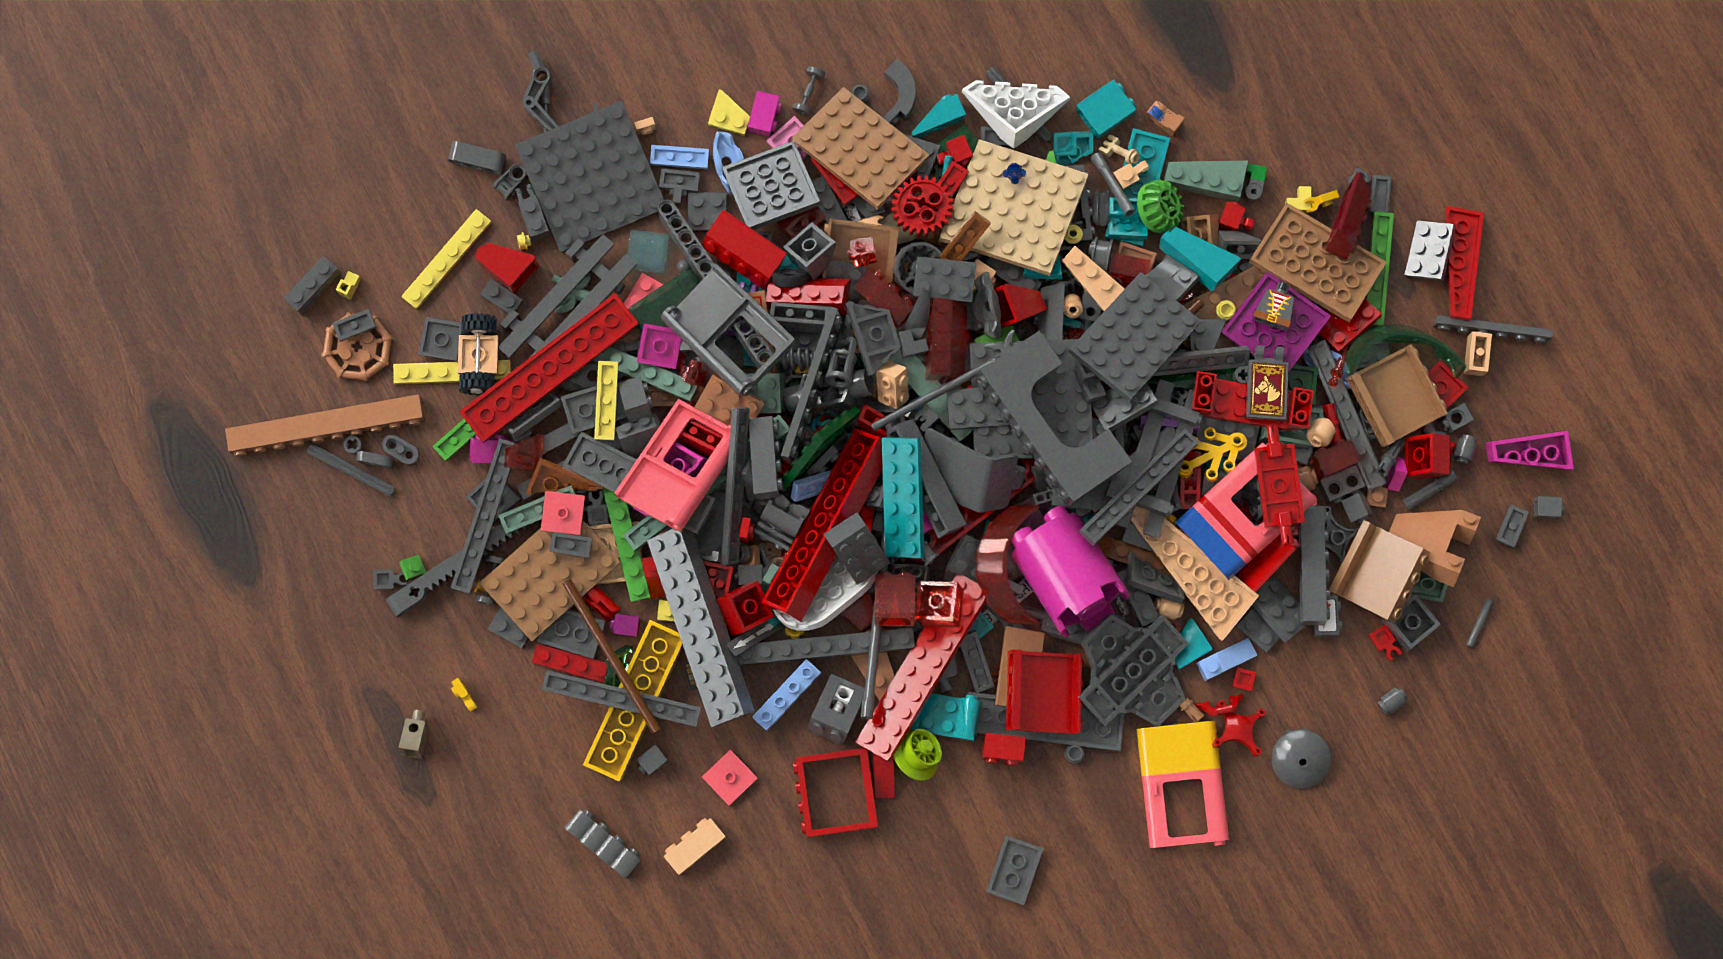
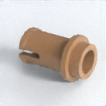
M1186 698L1180 705V710H1184L1194 723H1197L1204 714L1192 703V699Z

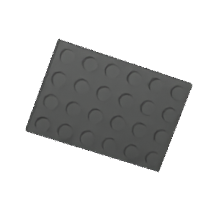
M1140 272L1074 343L1068 353L1130 402L1198 327L1201 320Z

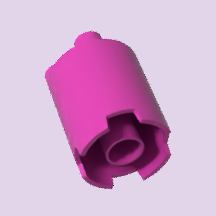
M1060 505L1050 510L1044 516L1045 524L1032 531L1031 527L1022 528L1013 534L1010 540L1015 547L1012 553L1013 560L1063 637H1069L1070 633L1066 627L1080 623L1086 631L1094 628L1107 614H1115L1110 602L1119 593L1125 600L1129 599L1130 593L1098 543L1094 546L1091 545L1079 533L1080 529L1085 525L1081 517L1076 513L1069 514L1066 508Z

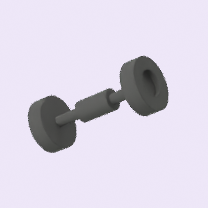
M808 66L806 74L812 77L810 84H807L802 104L794 103L792 107L794 112L803 116H810L812 111L810 107L806 106V103L811 98L815 87L813 85L815 79L823 80L826 74L823 70L813 66Z
M487 555L485 562L492 564V572L505 559ZM487 591L485 596L476 595L475 602L488 606L495 605V600L488 597L489 593Z

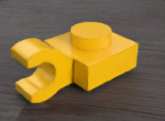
M1335 190L1317 197L1305 199L1303 203L1309 202L1312 205V208L1306 210L1307 213L1314 212L1319 205H1322L1324 208L1334 204L1333 201L1339 198V194Z

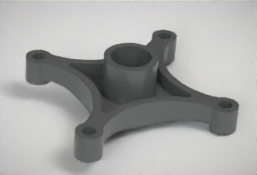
M1324 506V512H1328V523L1325 524V531H1328V543H1325V548L1337 556L1340 568L1345 558L1346 546L1349 540L1357 534L1360 526L1356 529H1349L1339 525L1331 514V507Z

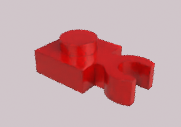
M1386 624L1368 635L1379 652L1383 649L1385 650V657L1388 661L1393 660L1390 655L1391 651H1395L1398 656L1402 654L1398 647L1393 646L1392 643L1396 639Z

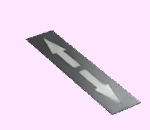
M765 621L728 642L727 647L734 656H737L785 627V625L779 622L774 627L768 621Z

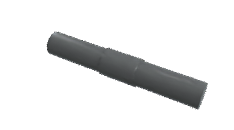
M1486 599L1466 646L1474 647L1494 603L1493 601Z

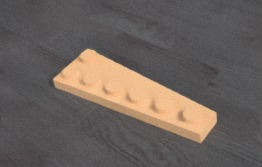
M1076 246L1061 261L1103 311L1124 291V288Z

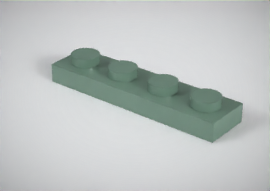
M572 485L556 491L576 494ZM545 496L498 515L505 533L507 534L541 520Z

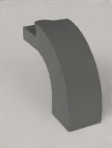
M898 58L884 72V78L896 88L899 95L895 106L883 117L893 126L899 122V116L905 121L910 116L916 94L913 76Z

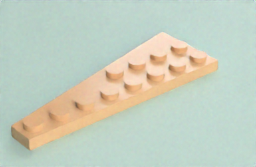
M1135 506L1131 522L1216 636L1223 641L1259 595L1235 575L1228 581L1198 546L1166 519H1164L1158 539L1144 535L1143 531L1150 511Z

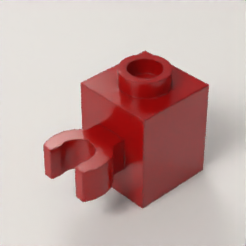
M962 135L946 142L947 152L938 154L937 161L939 165L944 164L945 155L953 156L952 161L960 166L965 167L969 165L973 154L965 136Z
M1227 201L1219 220V228L1226 231H1237L1238 227L1241 226L1251 231L1255 220L1242 217L1245 208L1240 203L1235 201L1230 203Z

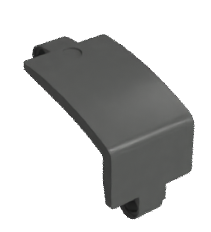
M932 428L926 429L923 439L955 503L976 512H988L1008 507L1011 490L1023 487L1026 473L1024 467L1017 465L1018 456L1016 454L989 457L950 439Z

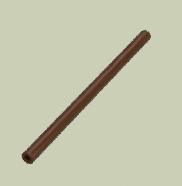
M572 580L565 581L562 585L652 734L660 732L662 730Z

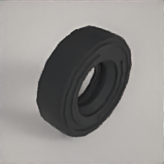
M782 269L775 271L772 275L773 284L779 287H797L807 283V272L802 269Z

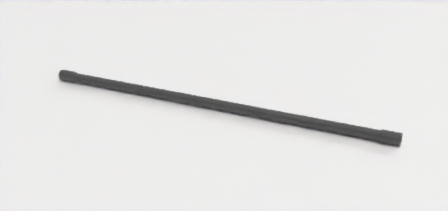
M883 518L880 548L885 554V532ZM888 565L879 570L877 574L865 692L861 710V718L873 719L874 692L882 620L875 624V619L879 618L884 610Z

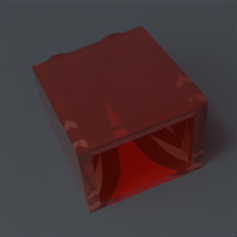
M891 572L875 574V626H915V575H911L910 572H901L899 575H891Z

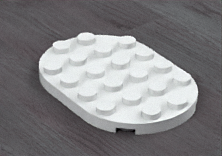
M836 556L801 622L775 610L773 611L780 622L790 629L806 631L822 627L870 589L878 572L857 585L839 557Z

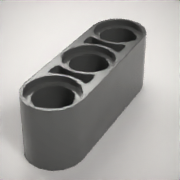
M453 141L448 161L456 165L500 175L506 155L495 150Z

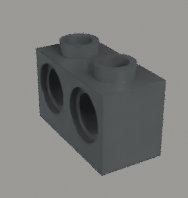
M1356 465L1318 481V486L1326 504L1332 502L1333 505L1344 500V496L1349 494L1353 496L1361 493V489L1365 487ZM1347 478H1352L1355 481V487H1350L1347 484ZM1329 486H1335L1338 493L1336 495L1331 494Z

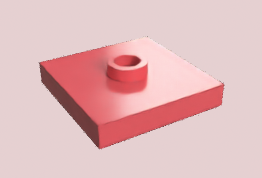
M545 491L541 530L581 535L585 496Z
M731 749L702 776L729 806L758 779Z

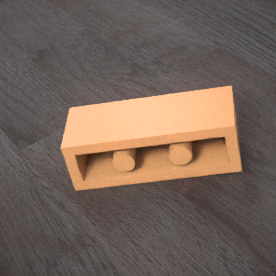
M711 818L701 820L696 825L698 828L693 833L688 831L681 837L682 842L677 846L672 844L665 850L667 853L664 856L678 875H681L726 838Z

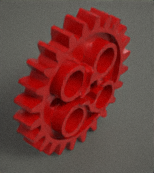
M918 175L917 181H914L911 177L910 184L904 181V188H897L900 194H893L896 199L891 201L892 206H894L891 208L894 214L893 218L895 221L898 220V227L903 226L904 232L909 229L910 235H913L915 231L918 237L921 236L922 232L928 237L929 231L935 235L936 228L942 231L941 225H948L946 218L952 219L950 212H954V206L952 205L955 204L954 199L951 198L953 197L952 192H948L949 188L947 185L943 186L942 180L936 183V177H933L931 181L928 175L925 176L924 180H921L920 175ZM916 192L922 193L919 197H914L913 195ZM935 198L940 199L937 203L931 202ZM909 209H914V210H915V211H914L913 213H911V214H907V213H906V211L909 210ZM927 215L933 216L930 220H924V217Z

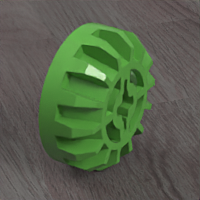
M1161 179L1144 184L1139 190L1137 197V207L1141 220L1149 230L1155 233L1173 230L1175 227H1178L1183 217L1181 210H1183L1184 205L1180 204L1179 201L1182 196L1176 194L1178 189L1175 186H1171L1170 182L1162 181Z

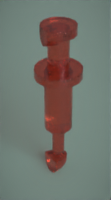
M1349 347L1344 348L1342 357L1338 358L1335 368H1332L1330 371L1332 378L1328 380V384L1332 387H1336L1338 384L1337 379L1343 377L1342 369L1346 362L1345 356L1347 353H1350Z

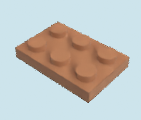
M713 373L695 408L728 426L731 425L732 408H750L749 419L757 418L765 401L752 393L748 396L740 397L721 377Z

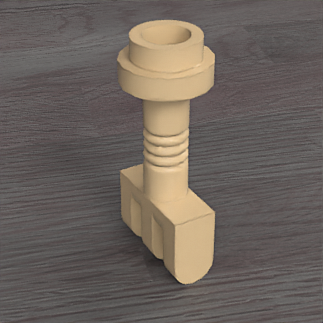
M1110 134L1107 139L1111 143L1105 140L1103 145L1106 148L1100 146L1098 149L1100 153L1108 157L1115 152L1125 157L1126 162L1130 164H1136L1140 158L1137 150L1130 149L1128 151L1118 146L1120 140Z

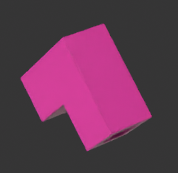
M1397 457L1396 465L1391 467L1386 480L1387 489L1398 492L1408 473L1404 458Z

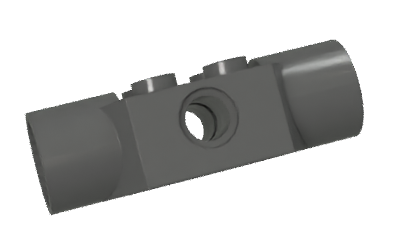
M838 365L837 371L844 372V368ZM824 368L823 376L826 375L828 369ZM866 368L853 371L852 385L846 389L834 388L824 380L822 387L818 386L816 393L819 394L816 405H812L810 412L818 417L845 409H852L856 399L874 394L872 376H868ZM808 372L803 374L799 385L784 389V401L790 414H795ZM836 377L835 381L843 383L844 379Z

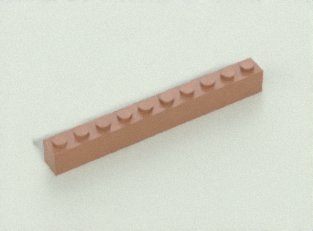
M418 394L226 428L225 432L228 451L238 457L247 455L246 452L250 451L262 453L267 448L279 450L284 449L285 445L290 444L301 446L307 441L319 443L323 442L324 438L329 437L341 439L346 434L358 436L362 435L363 431L370 430L371 433L380 432L382 428L386 427L398 429L403 424L415 426L421 424L420 421H425L422 398Z

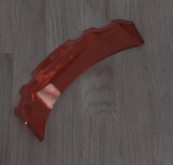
M1013 505L1005 509V511L989 523L977 548L976 577L979 588L982 589L986 598L985 601L990 608H993L998 615L1010 624L1039 625V621L1021 607L1012 592L1007 574V555L1016 530L1028 516L1040 509V505Z

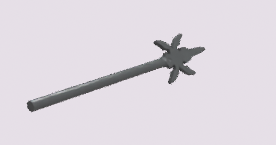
M1012 330L1007 335L1004 346L996 343L984 345V348L994 351L1000 350V353L996 352L995 357L991 358V360L871 424L873 431L884 427L978 376L983 368L1023 341L1013 343L1012 347L1009 346L1014 334V330Z

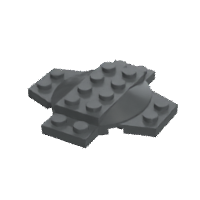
M1107 614L1080 641L1092 670L1090 685L1078 698L1103 726H1106L1118 713L1132 712L1158 727L1186 700L1178 679L1174 676L1173 665H1175V657L1189 643L1164 615H1160L1148 628H1133L1113 615Z

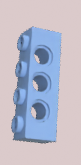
M806 659L752 718L768 732L821 675V672Z

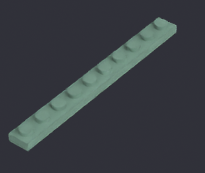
M778 415L774 418V421L779 424V434H776L777 441H780L788 434L790 428L782 417ZM750 437L747 440L746 462L748 459L751 460ZM728 462L707 492V495H710L727 482ZM648 515L623 536L636 552L648 543V539L657 536L669 526Z

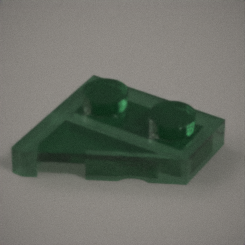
M624 645L615 651L625 670L628 668V664L624 663L628 652L633 651V646ZM606 659L607 675L604 683L619 688L621 681L608 659Z

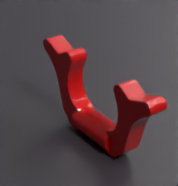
M1243 694L1229 696V702L1232 704L1222 707H1210V701L1196 703L1195 706L1211 716L1233 713L1238 710L1239 703L1244 700Z

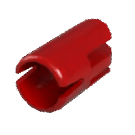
M597 585L586 593L587 596L584 595L583 600L607 623L620 610V607Z

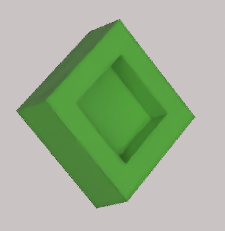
M419 555L399 562L406 580L422 576L426 573Z

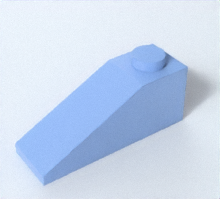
M1249 638L1197 662L1196 666L1204 681H1207L1257 656V653Z

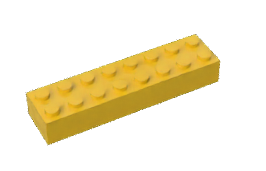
M652 620L649 621L626 671L639 693L660 697L683 649V644L678 632ZM621 682L619 688L625 689ZM609 707L583 765L621 782L647 727L642 715Z

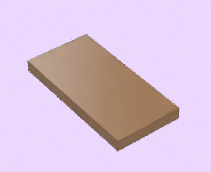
M1009 626L1005 627L995 705L1006 707L1008 651L1019 649L1022 651L1042 652L1045 633Z

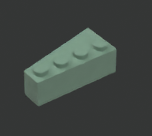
M1248 161L1169 162L1166 167L1164 180L1170 182L1171 186H1175L1178 190L1238 202Z

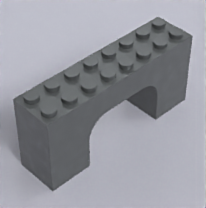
M1038 331L983 368L977 376V384L982 391L986 390L989 394L988 399L994 407L997 406L1001 411L1000 417L1005 423H1009L1013 428L1011 432L1017 440L1020 439L1024 444L1022 447L1028 456L1032 455L1037 470L1039 472L1043 471L1047 478L1045 480L1047 484L1058 492L1057 498L1059 501L1069 507L1126 468L1132 461L1109 429L1084 446L1077 448L1068 447L1058 440L1034 406L1031 398L1032 388L1056 372L1062 364L1044 336Z

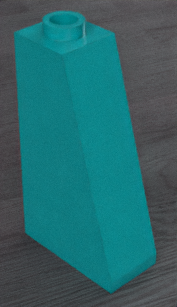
M1177 227L1171 232H1165L1161 237L1160 249L1199 275L1198 281L1212 292L1237 268L1241 260L1238 256Z

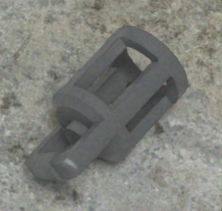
M849 337L838 341L835 345V350L831 351L828 372L824 379L828 385L839 389L851 387L853 369L857 361L855 355L856 338ZM849 346V350L842 349L844 347ZM838 365L845 366L844 372L837 371ZM836 377L842 378L844 382H836L835 379Z

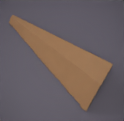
M1219 214L1182 217L1179 223L1181 230L1219 247ZM1200 282L1203 289L1201 293L1203 294L1209 289Z

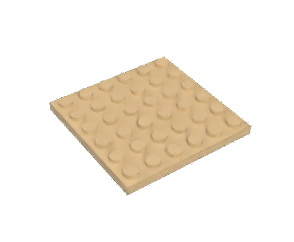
M979 140L967 168L969 174L961 184L954 200L955 204L952 205L954 206V212H950L952 219L947 218L948 225H944L940 241L949 244L974 211L989 220L991 225L970 251L1050 276L1089 174Z

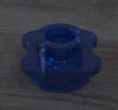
M1011 163L1007 170L1003 171V176L1010 179L1012 184H1018L1019 179L1026 176V171L1019 164Z

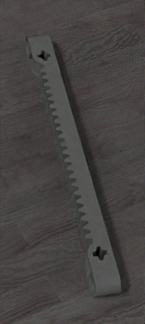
M588 489L576 490L575 493L576 495L585 496L588 495V492L592 491H588ZM502 524L492 529L483 556L487 557V551L495 553V546L501 549V542L507 545V538L514 540L515 533L521 536V529L527 532V525L507 534ZM463 549L386 599V603L396 618L421 604L426 599L429 589L435 592V585L441 588V581L449 583V576L454 579V573L457 570ZM414 589H416V590L419 591V592H418V595H419L418 597H415V596L413 595V594H414V592H413Z

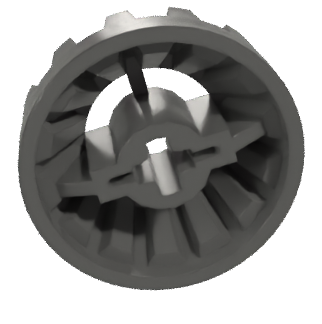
M924 242L911 243L900 249L899 254L894 258L895 263L892 272L895 274V282L901 286L903 291L912 295L914 292L915 282L910 280L915 279L917 260L912 261L910 257L917 255L941 259L939 258L941 254L939 249ZM907 260L910 264L908 265V272L904 274V264Z

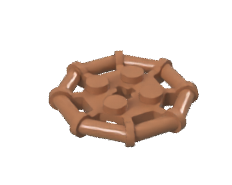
M347 312V315H345L341 319H344L354 314L351 312ZM373 315L372 317L377 327L375 329L382 338L376 339L368 331L343 342H340L338 339L337 350L331 351L333 336L338 338L333 325L325 329L326 337L321 356L325 358L339 379L350 378L366 382L383 367L389 365L388 360L393 336L380 323L378 316ZM356 342L363 346L358 352H355V349L352 348ZM383 343L382 354L379 357L377 356L378 344ZM339 355L345 362L344 365L340 367L333 356ZM374 359L378 361L368 370L365 369V366ZM349 366L360 367L361 372L348 371L347 369Z

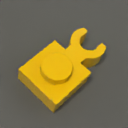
M456 678L451 683L454 687L451 689L457 698L461 697L469 711L476 709L477 706L461 679Z

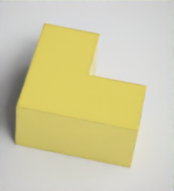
M1299 186L1297 198H1287L1285 204L1288 203L1307 213L1306 210L1311 208V203H1303V201L1311 197V187Z
M348 271L345 279H341L336 288L339 295L351 300L361 280L360 276Z

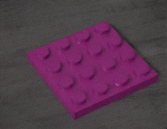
M1266 272L1221 331V334L1237 346H1248L1250 355L1253 357L1256 345L1264 346L1263 358H1274L1276 347H1284L1283 362H1289V373L1331 318V315L1289 287L1287 295L1293 296L1294 301L1288 332L1252 321L1254 312L1267 289L1276 291L1278 282H1282L1277 277Z

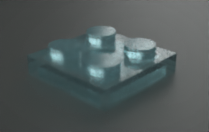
M631 230L627 255L637 263L633 270L664 274L670 236L668 234Z

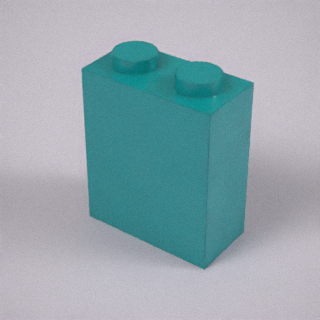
M1114 79L1076 105L1075 111L1097 140L1131 118L1136 112L1135 102L1131 98H1127L1124 94L1123 86L1120 83H1116Z

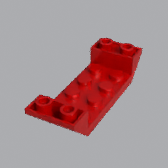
M1197 371L1192 410L1200 412L1199 414L1207 418L1260 427L1272 425V429L1273 425H1278V429L1284 431L1309 429L1314 390L1294 387L1292 391H1287L1286 421L1246 419L1247 384L1216 379L1217 374Z

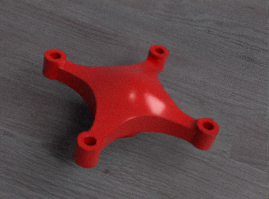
M1220 700L1216 704V708L1225 706V701ZM1259 709L1256 714L1251 716H1243L1236 713L1222 714L1225 720V730L1219 739L1216 738L1212 742V747L1218 748L1225 742L1234 741L1245 745L1254 757H1258L1262 750L1253 741L1252 729L1255 721L1265 715V710Z

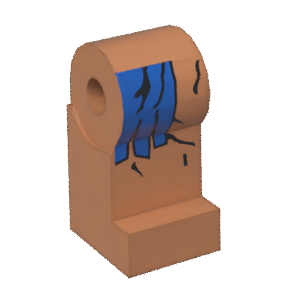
M1155 101L1146 112L1150 120L1172 137L1185 119L1181 115H1177L1159 101Z

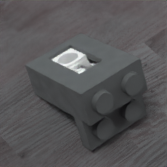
M831 674L811 716L807 730L816 736L825 737L835 744L844 746L864 699L865 688ZM831 703L834 704L833 709H830ZM844 708V714H841L840 711H842Z

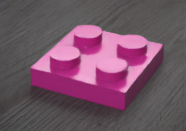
M644 323L637 362L676 369L681 339L670 328Z

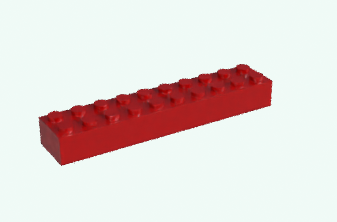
M854 428L766 592L762 603L781 614L799 622L802 621L837 556L823 534L856 512L859 514L883 469L882 438Z

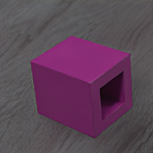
M615 614V619H611L610 630H613L615 636L638 638L640 618Z

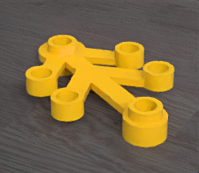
M1207 428L1204 432L1206 440H1217L1225 444L1216 446L1199 441L1194 449L1206 451L1207 453L1191 461L1184 460L1182 466L1187 465L1189 468L1187 470L1181 468L1179 476L1188 478L1192 475L1194 468L1212 460L1210 469L1206 471V479L1210 482L1216 481L1218 478L1217 471L1223 454L1230 451L1228 460L1223 464L1224 471L1229 473L1235 468L1238 452L1244 450L1247 446L1246 437L1241 433H1233L1228 436L1217 433L1214 428ZM1212 432L1214 435L1210 437L1207 433ZM1239 439L1241 442L1236 444L1234 440ZM1232 464L1233 467L1228 469L1226 465ZM1214 473L1215 477H1209L1208 474Z

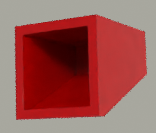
M488 242L485 246L481 245L475 253V259L479 266L514 294L540 267L536 257L531 254Z
M1010 284L994 288L1000 304L1001 328L1047 310L1040 291Z

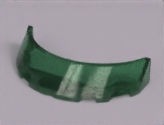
M1401 324L1380 325L1365 331L1353 342L1345 357L1348 375H1353L1363 355L1377 342L1421 343L1430 345L1439 359L1450 363L1454 378H1459L1466 369L1462 359L1446 344L1423 330Z

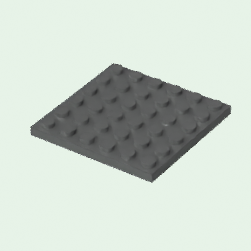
M622 100L515 144L560 252L568 250L578 238L584 243L658 212L659 203L664 201Z
M1078 339L1046 340L1062 364L1056 372L1032 388V402L1062 444L1072 448L1084 446L1093 440L1091 402L1087 403L1079 384L1075 363L1078 360L1068 353L1069 349ZM993 342L1004 346V342ZM1015 342L1009 343V346L1012 347ZM970 343L971 370L991 360V358L995 357L996 352L1000 353V350L994 351L984 348V345L989 343ZM977 376L971 379V388H980L977 384ZM1010 424L1009 426L973 429L974 450L989 457L1016 454L1018 459H1034L1032 455L1028 456L1022 447L1024 445L1022 441L1014 437L1011 432L1013 428Z

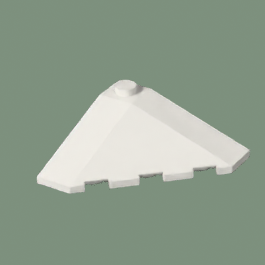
M976 80L962 89V93L995 133L1013 149L1026 141L1070 100V96L1059 87L1049 85V89H1038L1037 84L1023 83L1022 87H1010L1008 82H995V85L992 86L983 85V81Z

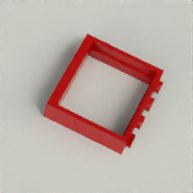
M860 748L796 757V762H793L794 774L799 776V782H795L797 794H801L802 802H798L799 813H804L805 820L801 822L802 834L806 833L808 838L878 828L867 749ZM860 755L869 822L812 830L803 763Z

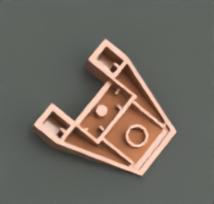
M1464 510L1396 514L1389 533L1429 551V561L1423 566L1421 571L1436 581L1454 587L1465 559L1446 552L1450 540L1453 538L1470 545L1481 517Z

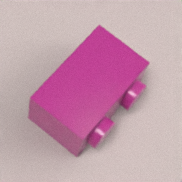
M757 91L748 123V132L771 137V133L775 132L777 128L776 114H780L782 109L779 96Z

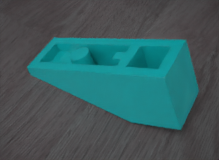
M948 94L942 97L912 131L911 136L919 139L965 120L966 113L958 95L952 96V94Z

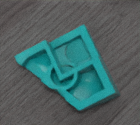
M1091 131L1052 132L1056 164L1062 166L1070 163L1073 164L1079 158L1093 153V133Z

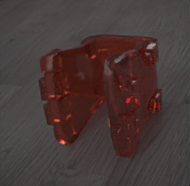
M868 590L839 614V616L841 615L854 625L860 633H864L872 626L874 603Z

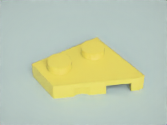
M719 89L708 126L745 136L750 116Z

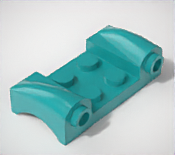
M931 693L910 730L925 729L934 735L976 742L978 721L983 703L978 700L977 696L966 695V698H955Z

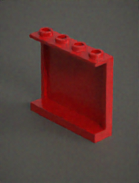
M1019 649L1008 651L1007 731L1061 734L1080 733L1083 726L1081 718L1083 703L1078 697L1081 695L1084 685L1081 678L1084 668V660L1081 653H1045L1022 651Z

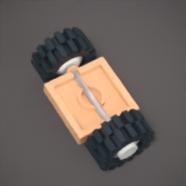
M469 313L462 316L461 333L463 335H459L458 375L459 391L463 394L479 396L495 385L494 375H498L499 337L496 335L497 318L493 315Z

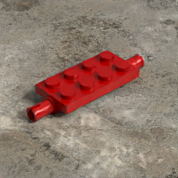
M1272 425L1266 426L1267 446L1254 448L1264 528L1275 526L1280 528L1281 545L1294 544L1293 524L1305 523L1295 445L1282 444L1279 437V426L1273 425L1272 432Z

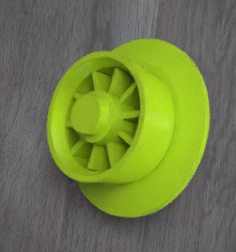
M916 729L915 731H908L893 757L898 767L907 776L918 781H925L935 774L937 763L942 757V750L937 738L931 732L925 729Z

